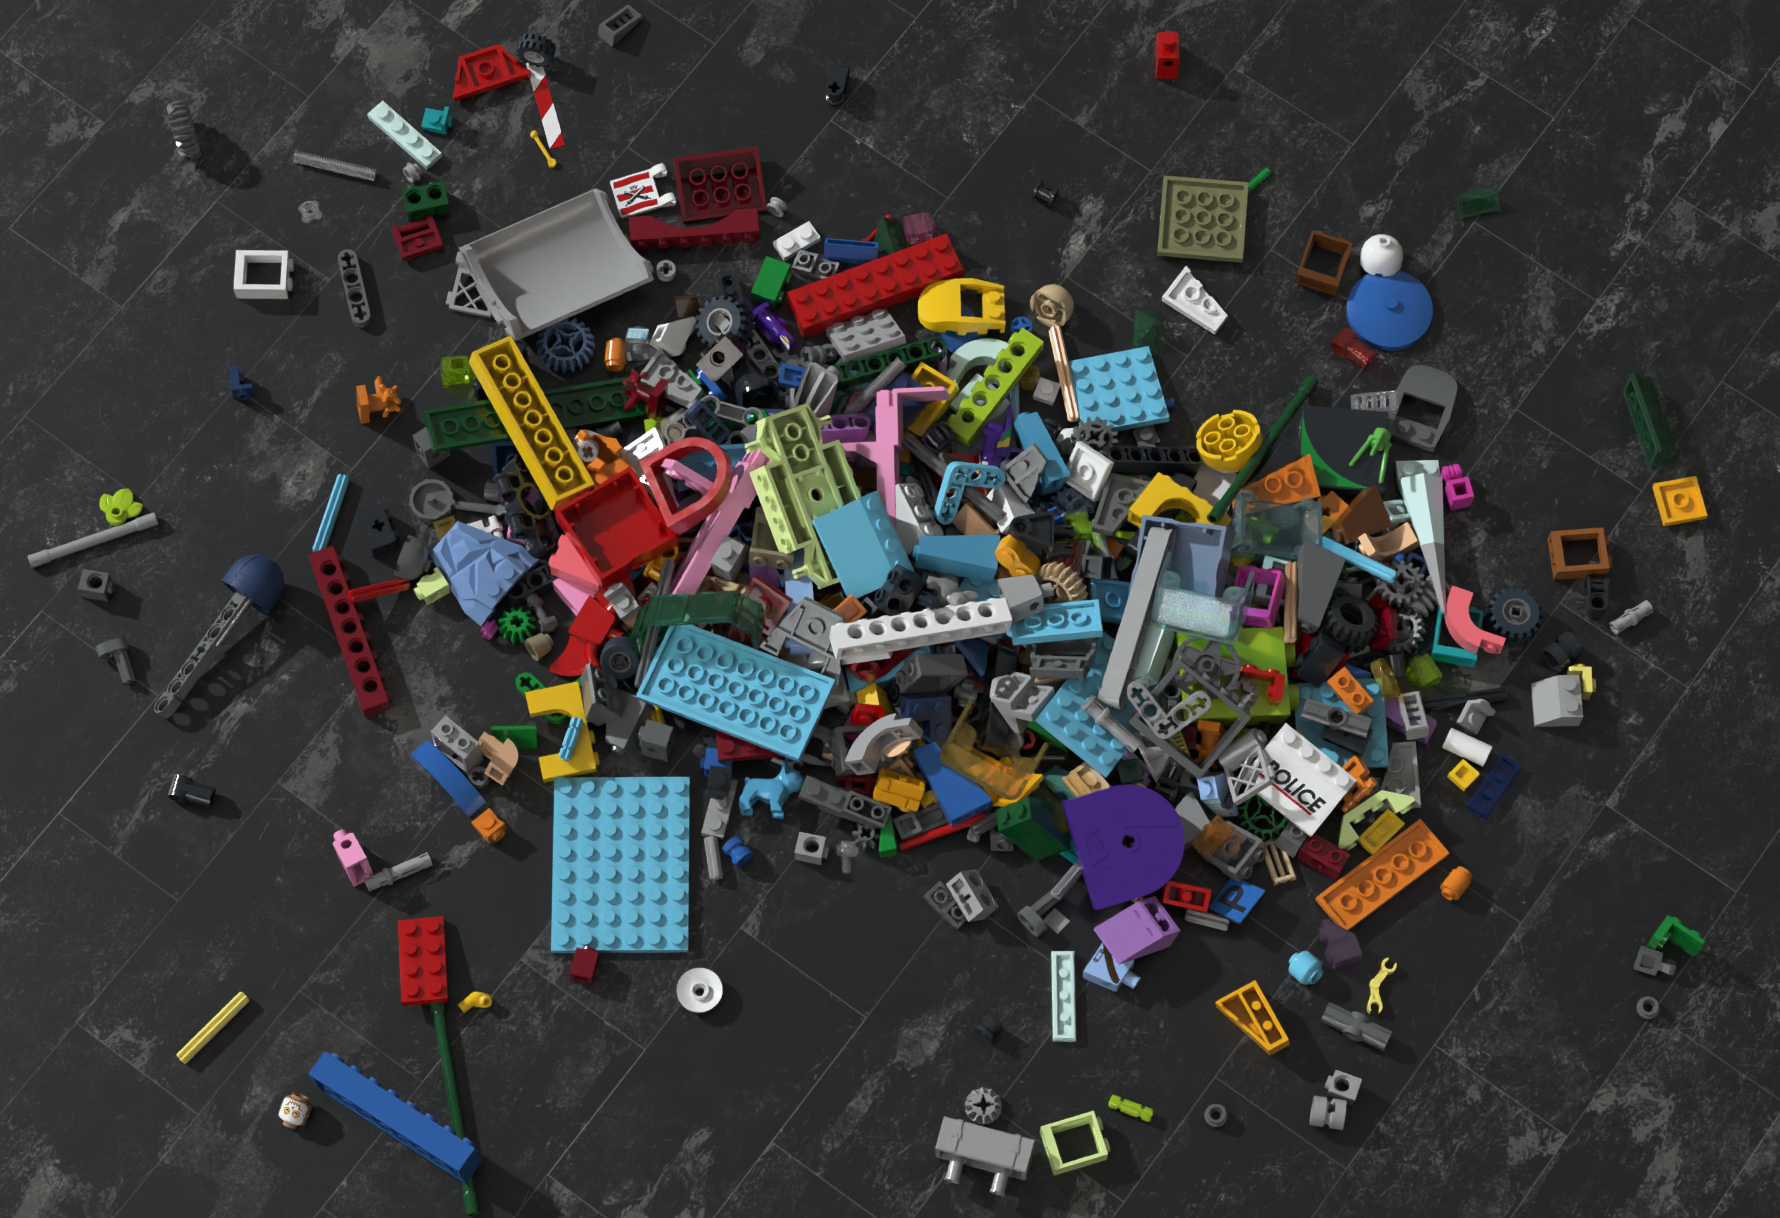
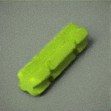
M1116 1095L1111 1096L1108 1104L1112 1109H1121L1120 1112L1136 1118L1140 1116L1142 1120L1147 1122L1151 1120L1154 1112L1149 1107L1145 1106L1143 1108L1138 1103L1127 1099L1121 1100V1097Z

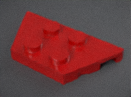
M500 44L460 56L455 78V90L453 92L454 102L531 77V72L528 68L525 69L519 64L518 60L513 55L508 54L506 49Z

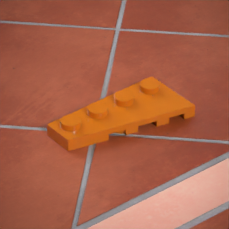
M1308 454L1242 488L1232 501L1235 516L1320 497L1321 494L1311 455Z

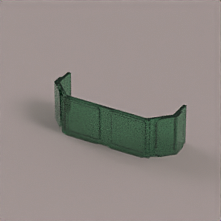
M734 591L702 592L694 595L687 593L656 595L651 597L649 604L647 602L639 610L630 642L640 656L648 627L729 622L750 634L754 648L758 649L765 625V612L762 604Z

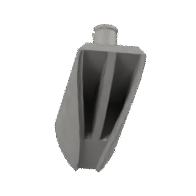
M809 363L802 377L792 408L807 403L816 416L829 415L838 384L837 375H839V371L837 368L829 366L826 370L817 363Z

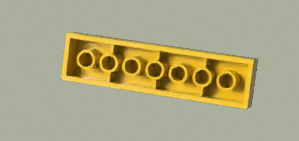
M510 335L473 351L469 364L550 509L553 511L581 494H585L586 491L590 492L594 482L512 336Z

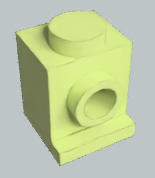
M436 567L434 568V574L425 575L419 580L414 592L420 601L424 599L426 604L429 605L450 593V588L444 576Z

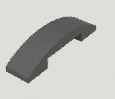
M938 803L916 813L911 811L893 819L901 840H907L949 824Z

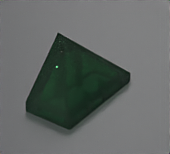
M1469 187L1456 198L1459 219L1501 210L1499 192L1496 188Z
M882 217L873 241L879 242L878 251L892 254L906 249L898 221Z
M1135 309L1132 349L1149 346L1150 351H1154L1157 323L1156 310Z

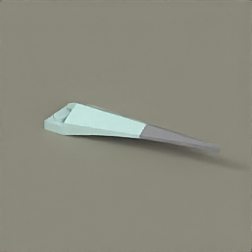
M1438 460L1396 461L1394 464L1396 483L1420 543L1441 613L1444 614L1446 611L1443 487Z

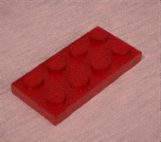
M444 917L398 920L402 1006L448 1002Z

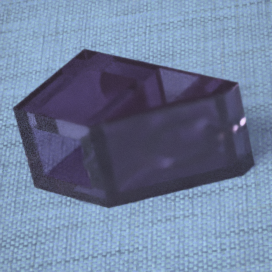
M1327 919L1322 920L1318 929V935L1321 942L1325 941L1327 947L1325 955L1328 963L1332 962L1335 969L1360 962L1362 953L1356 935Z

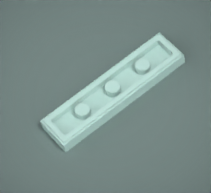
M1052 951L1053 1042H1076L1074 951Z

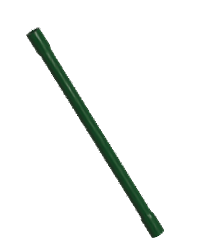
M1308 376L1295 397L1263 439L1261 446L1251 456L1225 494L1207 515V520L1210 523L1218 524L1242 487L1306 398L1314 391L1318 385L1317 378Z
M444 1002L433 1003L430 1005L434 1016L453 1130L457 1133L456 1136L463 1140L464 1137L466 1138L445 1017ZM472 1175L466 1184L462 1182L465 1209L468 1217L481 1214Z

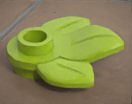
M128 488L120 489L114 496L103 494L99 503L100 509L106 513V520L113 526L122 525L126 522L127 518L136 517L143 508V504L133 502V493Z

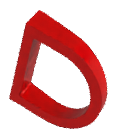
M690 437L680 439L639 462L667 527L680 536L712 514L725 500L732 484L733 466L729 455L723 448L705 438ZM694 452H710L717 464V475L713 486L700 500L679 511L662 474L666 469L661 467L665 459L679 461L686 455Z

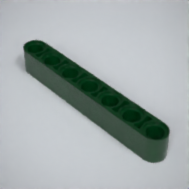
M932 337L832 365L839 371L836 391L876 380L887 367H890L889 365L892 363L890 360L897 359V357L906 365L902 370L903 372L917 369L921 362L928 366L939 363L945 358L947 343L941 337ZM932 348H940L941 352L936 353L932 351ZM918 353L921 357L913 358L911 354ZM875 364L878 365L880 368L877 370H873L869 366ZM855 370L859 372V374L853 376L849 373V371Z

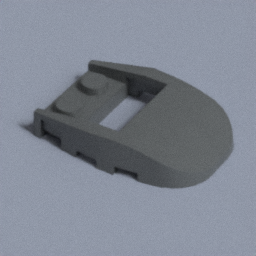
M1416 365L1409 368L1391 399L1387 430L1391 433V438L1434 453L1439 439H1442L1454 415L1457 398V383L1455 379L1448 373L1430 366ZM1407 394L1445 407L1438 429L1397 416L1396 414L1403 395Z
M1098 637L1032 643V652L1030 654L1032 667L1029 668L1032 680H1036V677L1079 678V681L1083 682L1095 663ZM1044 654L1086 655V657L1044 656Z

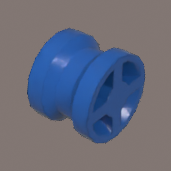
M1026 317L1015 318L1011 323L1010 336L1014 332L1018 333V330L1020 331L1022 327L1032 333L1031 321Z

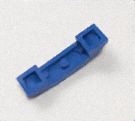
M428 740L410 754L446 790L469 818L487 804L456 766Z

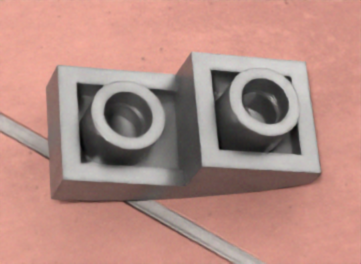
M799 250L791 268L802 275L819 281L838 274L841 270V265L839 262L821 259L819 254Z
M941 881L923 896L956 929L967 920L952 893Z

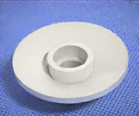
M694 968L682 975L677 984V997L680 1003L692 1012H707L713 1009L722 997L723 989L719 977L713 971L706 968ZM702 989L704 991V994L702 996L696 995V991Z

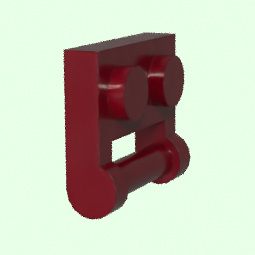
M432 214L425 216V219L400 227L397 225L391 227L403 261L444 248ZM429 226V229L401 237L403 234Z

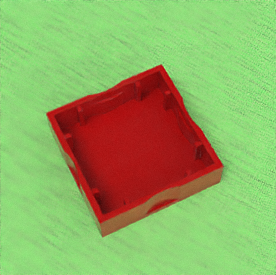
M631 466L607 479L596 489L581 494L554 510L557 523L602 590L678 546L677 534L667 527L661 511L653 504L646 488Z

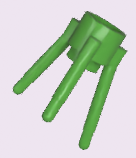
M1376 428L1373 435H1369L1365 444L1349 463V466L1352 467L1370 444L1372 447L1370 456H1374L1377 450L1382 451L1384 449L1379 484H1383L1388 454L1392 445L1389 442L1391 433L1384 428Z

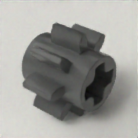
M965 678L963 683L956 685L953 698L958 700V706L968 708L970 703H976L979 688L974 687L975 681Z
M858 823V831H852V836L857 838L854 841V845L860 844L863 847V851L866 850V847L870 846L874 849V840H880V835L875 834L878 828ZM862 834H870V838H867L866 836L862 838Z

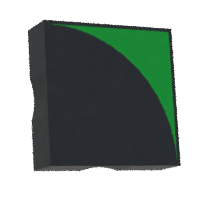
M1301 405L1298 415L1297 445L1301 453L1298 456V460L1308 454L1311 455L1321 496L1323 494L1327 496L1333 491L1339 497L1354 500L1363 489L1377 485L1383 499L1385 475L1383 484H1379L1384 449L1382 451L1377 450L1374 456H1370L1372 450L1370 444L1352 467L1349 466V463L1365 444L1369 435H1373L1376 428L1387 430L1388 412Z

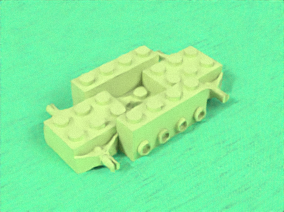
M806 403L756 422V441L746 443L745 448L751 447L746 450L748 453L759 449L771 461L770 464L749 473L778 551L788 554L803 548L805 552L804 566L793 570L792 574L800 572V574L793 577L798 579L807 575L818 586V589H822L840 581L812 520L861 498V492L855 484L852 468L848 465L845 449L840 444L839 439L822 445L821 428L832 424V419L828 420L831 417L829 415L822 418L816 417L810 406ZM813 489L819 493L818 501L812 498L811 493Z

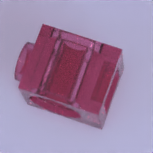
M929 212L903 217V228L907 245L933 239V232H936L934 219L930 220Z

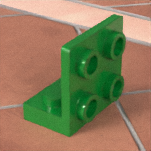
M1667 915L1646 947L1653 950L1656 948L1661 950L1666 941L1670 940L1691 956L1696 957L1706 941L1703 940V937L1698 932L1690 931L1683 926L1684 924L1681 920Z

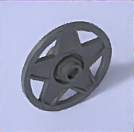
M1201 633L1189 637L1178 647L1173 658V665L1179 660V655L1184 660L1189 658L1198 666L1196 669L1200 673L1204 674L1206 672L1215 679L1214 684L1220 689V677L1234 674L1231 683L1226 687L1229 691L1235 686L1239 678L1240 660L1235 648L1226 639L1215 634ZM1199 639H1209L1202 650L1188 645ZM1221 643L1230 651L1234 661L1220 657ZM1186 671L1181 676H1179L1178 672L1174 677L1179 687L1189 696L1194 691L1188 687L1200 683ZM1203 686L1211 700L1218 699L1216 695ZM1197 697V698H1196V699H1200V700H1206V698H1203V699H1201L1200 697Z

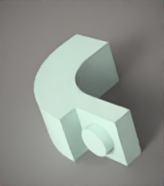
M985 338L964 344L950 357V369L946 377L959 385L965 373L971 368L979 365L993 366L997 361L996 357L1002 348L1006 349L1009 343ZM1003 367V368H1001L1000 370H1001L1002 372L1006 373V371L1008 370V368H1007V367Z

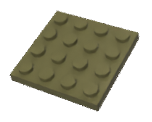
M1164 176L1157 256L1242 263L1249 182Z

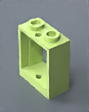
M1094 1111L1040 1127V1135L1054 1176L1107 1160L1108 1152L1111 1151L1107 1138L1103 1139L1102 1121L1099 1116H1095ZM1089 1124L1098 1153L1063 1164L1053 1134Z

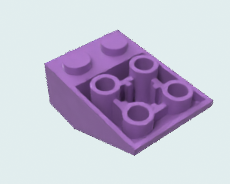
M1156 896L1136 902L1096 926L1094 931L1120 965L1170 947L1179 934L1180 929Z

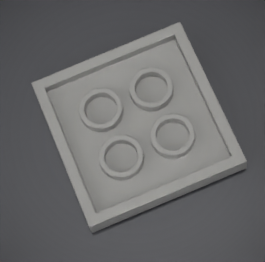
M886 308L874 310L872 313L864 316L853 317L852 320L843 323H834L832 326L825 328L828 338L844 362L906 343L905 335Z

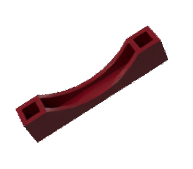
M757 208L736 209L729 216L716 223L697 228L671 226L658 221L652 216L629 217L631 246L639 251H644L648 248L667 249L675 246L687 248L691 245L710 246L718 243L729 245L734 242L753 243L754 241H759Z

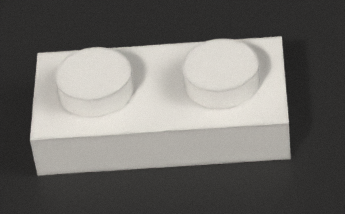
M808 221L773 241V246L785 262L797 255L799 250L804 251L820 242L821 238Z

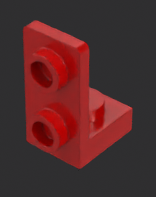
M1244 665V667L1240 668L1239 676L1243 675L1246 678L1272 683L1268 684L1266 696L1270 697V705L1278 706L1282 701L1285 681L1284 674H1279L1280 672L1275 669L1258 670V667L1253 665Z

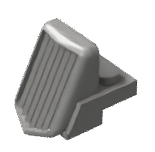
M1018 672L994 678L990 689L991 701L1011 729L1017 734H1022L1025 731L1028 722H1033L1055 695L1054 687L1034 683L1031 675Z

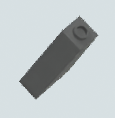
M1306 540L1298 551L1296 627L1304 633L1314 634L1321 624L1346 558Z

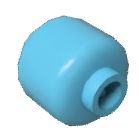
M1309 951L1297 952L1289 960V973L1303 985L1316 983L1323 974L1321 961Z

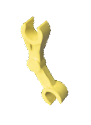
M1389 958L1383 960L1381 970L1370 981V998L1367 1004V1012L1369 1014L1373 1004L1378 1006V1014L1382 1011L1383 1006L1379 995L1380 984L1387 975L1394 973L1397 967V963H1395L1392 969L1385 967Z

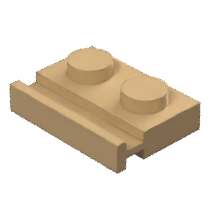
M1087 762L1072 770L1068 776L1062 777L1063 783L1075 797L1110 787L1101 774Z

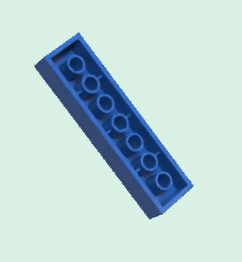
M327 1052L323 1053L309 1072V1076L319 1090L464 1184L468 1182L482 1162L478 1155L479 1151L474 1148L476 1145L465 1137L463 1140L456 1136L457 1133L447 1125L444 1128L437 1124L438 1120L432 1115L426 1113L424 1116L418 1112L419 1108L410 1101L404 1103L400 1100V1096L391 1089L388 1091L381 1088L382 1084L373 1077L367 1079L356 1066L348 1067L344 1064V1059L339 1055L333 1053L331 1056Z

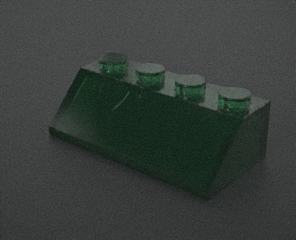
M1631 373L1624 387L1623 394L1650 468L1675 463L1680 449L1677 441L1674 442L1672 437V425L1666 420L1665 406L1663 403H1660L1658 386L1653 383L1650 376Z

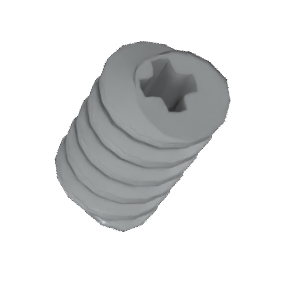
M1430 575L1426 581H1423L1425 582V588L1422 589L1423 595L1418 597L1417 603L1410 601L1409 607L1403 603L1406 612L1408 609H1411L1413 613H1417L1421 617L1422 621V616H1429L1427 610L1432 612L1435 610L1434 605H1439ZM1445 581V593L1449 594L1451 587Z

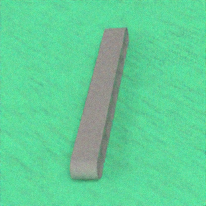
M1153 526L1148 533L1098 695V702L1106 708L1123 710L1128 698L1127 687L1133 682L1176 542V531L1174 529Z

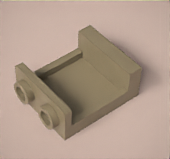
M757 507L748 563L757 566H772L781 570H792L795 551L788 554L778 551L763 508Z

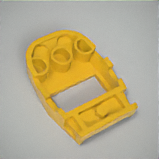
M974 278L948 279L932 283L923 290L919 297V321L925 328L940 333H945L949 330L956 331L957 335H966V332H978L979 335L987 334L988 329H1000V333H1004L1006 324L1004 286ZM971 289L977 290V293L982 294V318L961 316L960 291Z

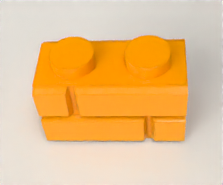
M881 768L874 788L873 800L887 806L889 804L897 806L903 812H917L924 793L925 781Z

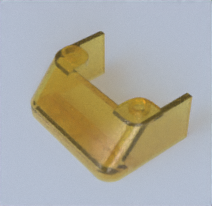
M968 701L941 750V761L944 765L1007 800H1015L1021 796L1051 744L1044 742L1035 760L1022 757L1015 761L1012 768L1007 767L972 747L977 739V733L971 725L965 722L976 702Z

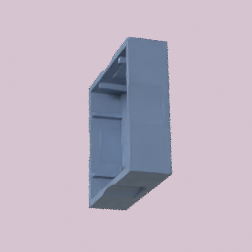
M1143 515L1137 544V561L1132 573L1129 594L1150 528L1155 526L1174 529L1176 531V542L1155 609L1220 618L1235 530L1226 526L1198 522L1183 523L1174 519Z

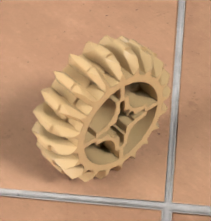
M1054 561L1053 563L1048 562L1039 568L1035 576L1038 585L1051 583L1054 593L1053 596L1043 598L1044 604L1087 600L1088 592L1085 591L1087 586L1082 584L1083 578H1079L1077 572L1071 570V566L1065 567L1063 562L1058 564V562Z

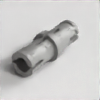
M1645 600L1638 606L1625 610L1623 615L1609 622L1611 630L1615 634H1619L1627 627L1637 625L1639 620L1653 613L1652 605Z

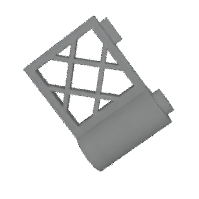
M458 252L456 264L459 265L453 292H448L446 305H449V310L491 318L492 314L489 309L487 311L478 310L475 303L482 300L481 296L472 300L468 295L467 291L479 283L474 273L469 274L462 255ZM462 275L472 276L475 282L464 288L461 284ZM465 293L470 302L464 306L455 305L456 299Z
M1255 728L1230 742L1218 756V760L1225 770L1233 802L1237 806L1274 783L1273 778L1276 777L1273 766L1268 765L1264 751L1267 738L1263 731ZM1259 756L1256 767L1250 766L1253 758ZM1242 767L1238 778H1234L1233 771ZM1248 769L1253 770L1250 780L1245 781L1244 778ZM1264 773L1265 780L1256 784L1259 774ZM1241 785H1247L1244 793L1239 795L1238 792Z

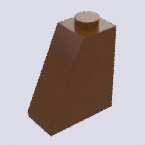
M1377 485L1363 489L1331 525L1335 541L1342 545L1359 540L1358 537L1364 533L1371 535L1392 526Z

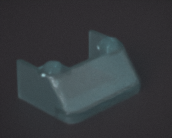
M1168 552L1157 582L1152 608V623L1159 628L1227 644L1233 643L1239 638L1254 595L1255 572L1250 571L1245 588L1233 586L1225 590L1222 598L1179 588L1181 579L1177 573L1172 572V553Z

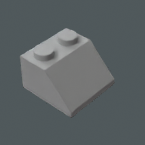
M1557 675L1531 684L1534 727L1579 726L1583 718L1579 675Z

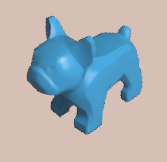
M783 761L781 772L773 779H750L745 777V786L739 799L740 813L752 816V805L759 799L771 805L773 818L783 819V805L788 800L790 794L802 789L805 778L802 777L800 772L791 769L787 761Z

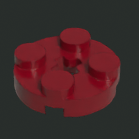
M1378 605L1373 608L1374 614L1378 617V627L1368 643V646L1375 650L1385 648L1398 637L1397 611Z

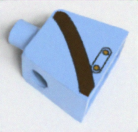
M1104 943L1101 944L1090 960L1082 976L1088 981L1115 992L1122 983L1134 989L1141 979L1131 972L1134 960L1119 965Z

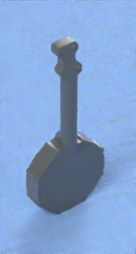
M425 479L412 488L409 499V507L420 522L438 523L452 514V509L497 514V517L507 514L502 503L496 506L454 500V494L444 481Z

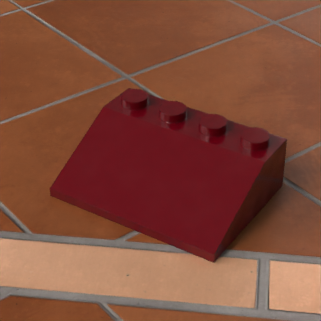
M758 146L673 158L682 222L728 216L736 209L757 208V211L767 210Z

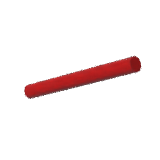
M981 812L953 827L948 824L898 843L899 847L903 851L964 829L985 817L984 813Z

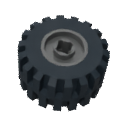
M1508 587L1507 591L1505 589L1500 590L1498 594L1496 593L1493 596L1484 614V627H1488L1486 632L1506 638L1503 646L1509 644V648H1514L1515 644L1518 647L1523 646L1524 643L1528 644L1535 637L1543 621L1541 603H1536L1538 598L1530 596L1531 592L1528 590L1523 592L1521 587H1518L1517 590H1514L1513 587Z

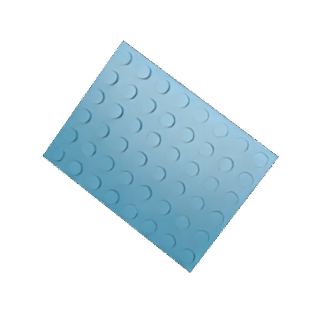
M572 777L554 780L551 953H575L576 947L583 948V946L594 948L599 953L688 952L690 777Z

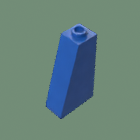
M935 742L930 744L923 743L916 748L913 759L951 827L991 808L992 799Z

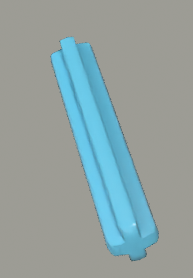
M339 474L337 476L313 546V552L327 548L349 483V477Z
M1322 537L1318 543L1319 547L1346 558V562L1387 582L1393 583L1397 578L1395 570L1327 537Z

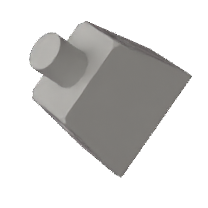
M725 536L710 563L713 574L734 582L749 557L751 546L735 537Z
M1034 575L998 579L999 597L1006 598L1012 623L1042 612L1044 610L1043 598L1054 595L1051 583L1038 585Z

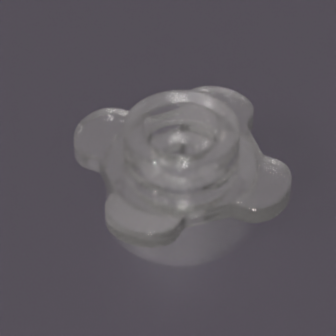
M306 201L299 205L298 210L302 213L301 219L304 223H309L313 219H321L322 212L318 209L319 203L317 201Z

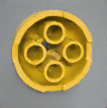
M1233 410V413L1219 416V414L1214 415L1200 427L1196 435L1197 449L1202 460L1211 469L1222 473L1241 471L1263 441V435L1256 418L1242 410Z

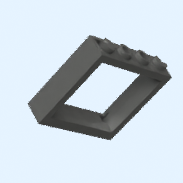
M1180 657L1151 692L1155 699L1182 668L1237 712L1240 717L1200 764L1168 738H1158L1137 710L1129 718V723L1195 777L1200 779L1250 720L1251 713L1249 712L1250 708L1244 702H1236L1231 698L1233 694L1223 686L1220 689L1215 685V679L1206 672L1204 674L1200 673L1196 669L1198 666L1189 658L1184 660ZM1148 704L1144 707V713L1150 707L1151 704Z

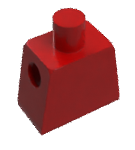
M1178 32L1157 33L1155 41L1156 79L1178 78L1180 58ZM1170 61V66H1166L1163 63Z

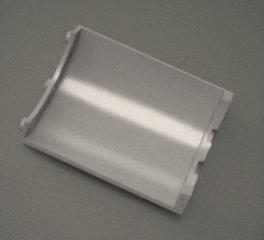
M595 188L459 248L469 274L474 273L479 283L476 285V288L497 323L499 325L504 324L507 327L505 332L509 336L511 335L514 340H520L654 280L651 263L635 251L631 246L628 236L622 233L609 208V198L605 192Z

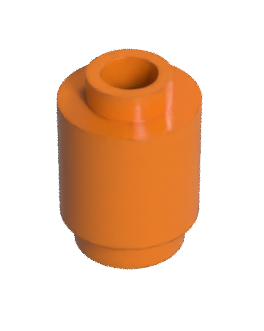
M612 338L606 342L604 363L609 371H622L626 365L627 343L623 342L620 338Z
M1461 866L1453 869L1440 886L1442 895L1451 901L1453 899L1459 900L1471 884L1472 874Z

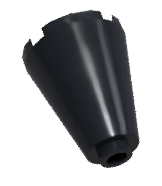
M744 354L730 367L738 406L768 409L771 406L770 402L773 399L777 400L779 391L776 384L748 355Z

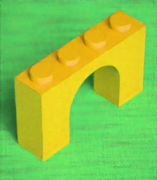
M1158 472L1130 507L1127 516L1128 521L1140 528L1143 515L1157 517L1158 514L1166 509L1178 508L1190 513L1198 523L1212 524L1207 520V515L1213 506L1207 500L1200 499L1192 494L1188 488L1181 487L1175 483L1171 477ZM1225 513L1218 524L1212 525L1230 528L1232 518Z
M573 682L525 692L530 718L552 713H562L571 718L578 717L583 720L581 730L579 729V736L574 750L572 749V756L569 761L559 758V753L539 757L544 783L554 781L557 778H569L597 772L596 766L600 765L598 753L592 750L591 744L595 743L593 730L588 731L587 722L590 721L586 720L582 690L581 687L579 688V683Z

